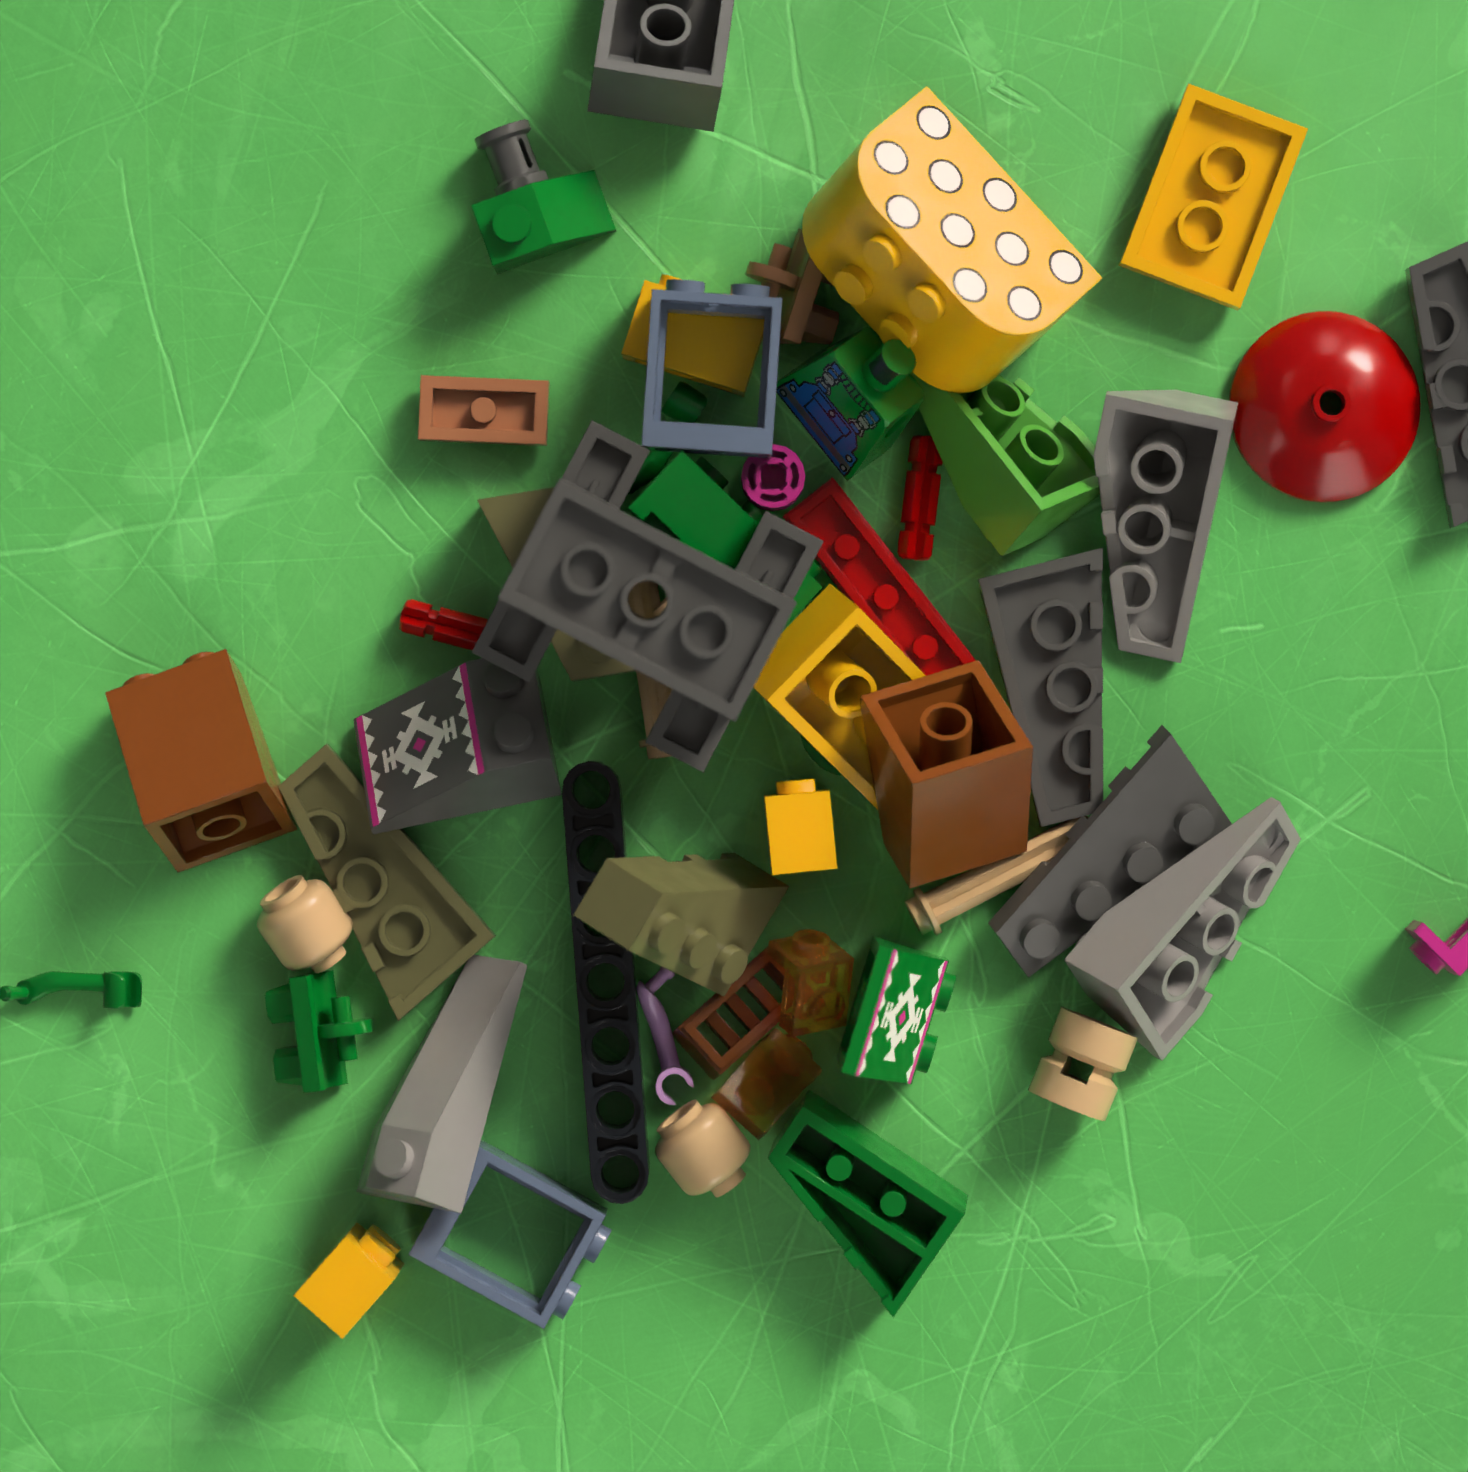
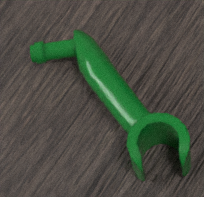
M679 382L665 402L661 412L673 419L672 422L696 423L697 418L707 404V398L689 384ZM651 451L646 457L627 495L633 494L640 487L653 480L662 471L673 452Z
M50 971L21 980L16 987L2 986L0 988V1000L8 1002L16 999L21 1005H28L48 994L58 991L103 992L104 1008L140 1007L142 1003V978L137 972L111 971L102 974Z

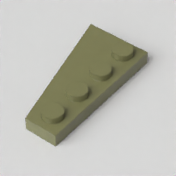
M329 744L324 745L278 786L315 860L321 866L333 890L332 892L344 913H348L353 922L352 929L362 946L361 949L372 971L375 972L398 1021L496 936L402 828L372 834L364 784Z

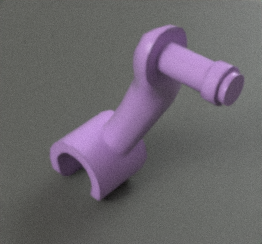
M661 966L660 970L646 984L640 980L636 990L638 1000L651 1030L661 1066V1072L657 1077L655 1085L656 1093L664 1103L676 1105L674 1099L663 1089L662 1083L665 1077L671 1074H678L692 1088L694 1087V1082L690 1072L680 1066L669 1019L663 1005L654 995L668 979L671 980L675 976L674 972Z

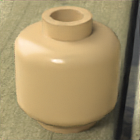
M297 875L280 883L263 897L260 902L263 911L259 915L257 928L281 964L288 970L296 971L311 967L314 973H320L338 963L345 956L346 950L343 944L351 934L353 922L348 913H344L334 893L324 881L319 879L305 880L302 875Z
M692 1100L673 1112L657 1128L656 1131L661 1137L655 1147V1154L687 1195L696 1196L711 1191L718 1198L732 1190L746 1176L741 1166L750 1153L749 1141L726 1111L718 1104L708 1103L700 1105L697 1100Z

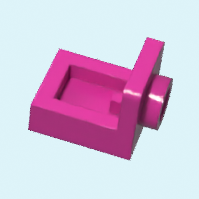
M1468 918L1444 942L1423 922L1413 920L1405 928L1416 940L1409 947L1410 951L1434 974L1437 975L1445 968L1449 973L1461 976L1468 969Z

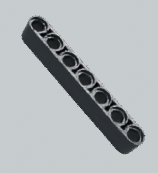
M587 761L577 764L566 775L562 787L590 1172L593 1187L600 1197L610 1203L624 1204L634 1201L643 1193L648 1183L650 1170L634 953L628 951L607 936L590 931L585 922L574 916L576 909L598 874V871L589 870L580 861L579 847L582 841L592 835L603 836L612 843L615 851L614 858L627 857L622 788L618 775L610 766L602 762ZM584 772H599L609 782L610 795L606 803L601 807L587 808L580 804L575 797V782ZM608 963L620 969L625 980L622 992L611 998H602L594 994L589 986L588 977L589 972L596 965ZM607 1027L617 1028L627 1036L629 1051L621 1060L614 1062L605 1061L595 1052L593 1038L601 1029ZM613 1091L622 1092L631 1099L634 1106V1114L630 1120L620 1125L610 1124L603 1120L598 1111V1101L606 1093ZM618 1155L627 1156L635 1162L639 1171V1177L635 1183L626 1188H617L606 1181L602 1171L603 1165L611 1157Z

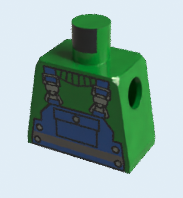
M865 327L817 352L778 380L776 393L846 481L850 480L892 447L925 399L923 389L910 374L916 365V358L912 349L907 348L902 341L897 339H891L883 343L879 335L870 327Z

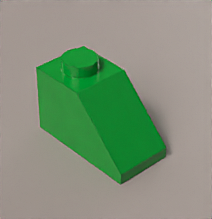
M595 170L530 183L471 205L492 265L497 274L616 231Z

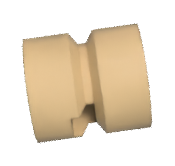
M1061 1007L1048 1038L1054 1047V1052L1052 1055L1040 1058L1028 1091L1075 1112L1105 1121L1118 1090L1112 1081L1113 1074L1126 1070L1138 1037L1086 1015ZM1073 1058L1094 1066L1088 1081L1068 1073Z

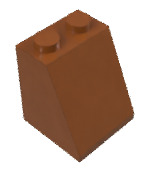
M226 649L218 652L194 654L187 658L180 666L157 674L146 673L136 675L125 681L122 687L105 692L144 827L178 873L297 830L294 817L278 788L281 782L244 679Z
M979 660L860 696V707L883 842L909 889L1027 852L1033 746Z

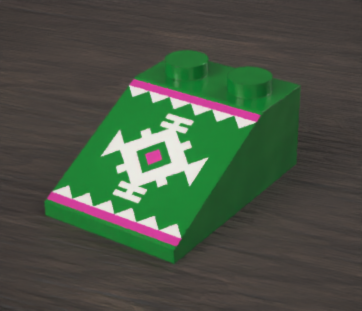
M873 936L836 1057L842 1073L864 1078L912 1084L916 1070L924 1073L928 1072L938 1038L937 1036L927 1034L935 1009L946 1012L956 981V975L946 973L949 964L947 958Z

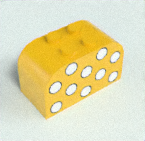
M925 87L865 137L812 197L803 215L802 233L808 254L820 272L835 287L840 297L861 315L879 335L883 343L891 339H897L902 341L907 348L912 349L916 358V365L912 372L929 385L948 392L968 393L988 385L1038 341L1102 279L1098 272L928 87Z

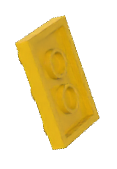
M1188 84L1118 266L1238 311L1243 303L1308 128Z

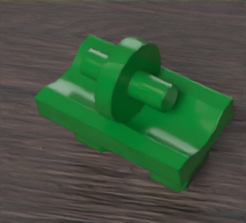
M334 970L289 978L288 984L266 991L267 1017L272 1024L294 1022L297 1046L275 1049L273 1056L275 1080L278 1083L302 1085L303 1093L318 1092L329 1087L348 1084L345 1061L358 1059L355 1035L372 1032L373 1027L371 1018L353 1019L350 996L337 997Z

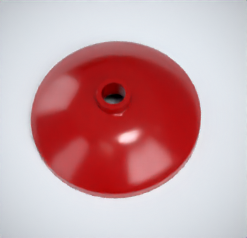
M1316 311L1304 313L1286 319L1270 328L1250 346L1241 359L1234 374L1229 393V401L1238 402L1232 429L1233 438L1248 466L1272 488L1293 498L1311 502L1347 500L1364 494L1383 483L1399 468L1409 453L1415 440L1420 420V393L1417 379L1402 349L1387 333L1376 325L1357 316L1342 312ZM1324 392H1333L1340 397L1342 406L1337 415H1328L1322 411L1320 398Z

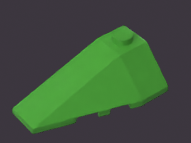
M913 372L910 373L923 389L925 399L919 406V410L962 506L978 525L984 537L992 543L1001 556L1041 540L1100 495L1098 477H1096L1093 456L1095 446L1065 415L1057 423L1032 402L1029 397L1035 390L1018 377L1014 383H1011L999 374L988 385L979 390L968 393H953L935 388L921 380Z

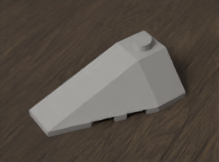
M1176 389L1107 391L1093 456L1100 490L1103 534L1106 537L1109 580L1118 650L1177 663L1182 661L1238 402Z
M1270 797L1106 911L1093 927L1078 940L1073 950L1064 959L1086 995L1124 1030L1138 1037L1137 1041L1161 1061L1203 1014L1213 996L1204 989L1222 957L1232 961L1242 943L1237 941L1235 937L1250 908L1256 909L1265 904L1301 840L1281 802Z
M473 955L467 960L372 1131L356 1192L462 1213L526 973V964Z

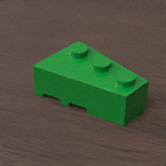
M683 451L672 460L628 507L636 519L734 570L763 516V513L749 500L740 507L723 490L729 483L728 480L706 459L701 456L694 462ZM814 561L794 597L797 604L784 629L823 589V586L814 579L822 571Z
M811 1090L807 1091L775 1138L767 1158L816 1221H821L844 1250L843 1255L855 1270L859 1269L881 1297V1303L892 1317L898 1312L965 1215L967 1194Z

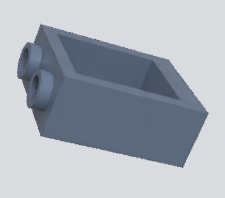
M666 280V290L652 289L642 447L650 451L679 453L683 451L684 453L771 459L782 298L769 297L770 287L764 285L731 284L730 294L704 293L705 283L701 281ZM668 313L764 319L757 427L661 421Z
M481 1140L464 1206L483 1171L488 1166L584 1219L541 1299L444 1246L460 1213L434 1208L408 1255L544 1329L552 1314L564 1319L581 1285L571 1279L582 1258L594 1263L608 1239L612 1229L602 1224L607 1208Z

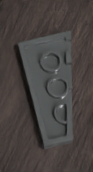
M1468 241L1405 270L1449 528L1468 521Z
M1103 548L977 580L1010 711L1033 746L1031 795L1040 827L1079 818L1082 815H1091L1103 802Z
M1163 725L1147 741L1151 747L1131 770L1125 766L1108 785L1112 792L1088 819L1082 815L1066 833L1069 840L1050 862L1042 861L988 922L1028 977L1076 943L1106 911L1232 825L1174 737Z

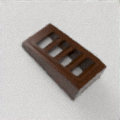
M770 944L747 964L743 974L737 981L732 983L725 996L715 993L677 1027L672 1034L712 1080H715L813 991ZM761 969L766 972L787 996L780 1004L755 978L754 975ZM742 986L768 1014L761 1021L735 993ZM722 1004L748 1031L742 1038L716 1012ZM703 1021L729 1049L724 1055L721 1056L696 1029Z

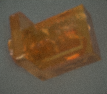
M799 930L792 936L770 940L767 954L785 969L779 1026L792 1037L846 1026L854 958L832 941L827 934L818 930Z
M775 1028L753 1047L711 1098L759 1140L767 1134L799 1094L816 1080L821 1074L822 1069L813 1061L812 1052L801 1040L795 1036L783 1034L779 1029Z

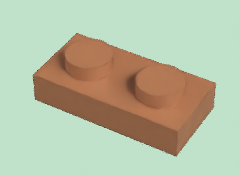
M421 375L418 439L420 441L547 446L550 382L547 380Z

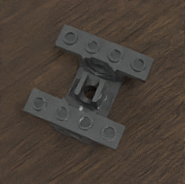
M591 420L564 475L558 480L499 594V600L472 653L530 682L557 629L672 688L645 742L704 772L730 720L736 721L797 604L794 597L824 541L765 511L735 570L619 510L650 450ZM641 581H654L661 585L667 594L665 609L655 617L645 618L632 611L629 606V592L635 584Z

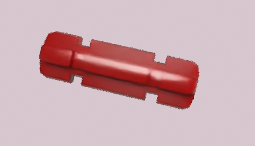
M917 435L913 436L909 446L908 462L912 463V470L906 472L901 522L905 523V530L899 532L897 553L903 559L927 561L932 556L934 535L930 534V526H935L941 481V474H937V466H942L943 461L932 437Z
M413 599L405 602L399 621V629L402 632L423 638L426 634L433 635L432 640L469 650L474 649L489 620L441 607L440 611L433 610L432 604Z

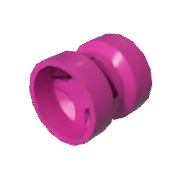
M773 444L771 459L748 457L743 464L741 475L743 492L748 500L761 510L771 512L784 510L794 504L803 491L805 481L803 463L797 454L786 446Z

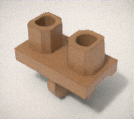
M798 229L792 249L774 243L768 265L749 262L745 275L762 282L761 285L769 286V297L782 298L780 344H801V342L830 345L833 342L839 323V312L816 305L814 301L820 282L832 284L812 261L804 243L802 229Z

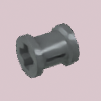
M526 119L492 129L476 137L474 140L477 149L485 150L498 184L494 189L496 196L530 183L549 180L546 171L540 170L527 137L531 127Z

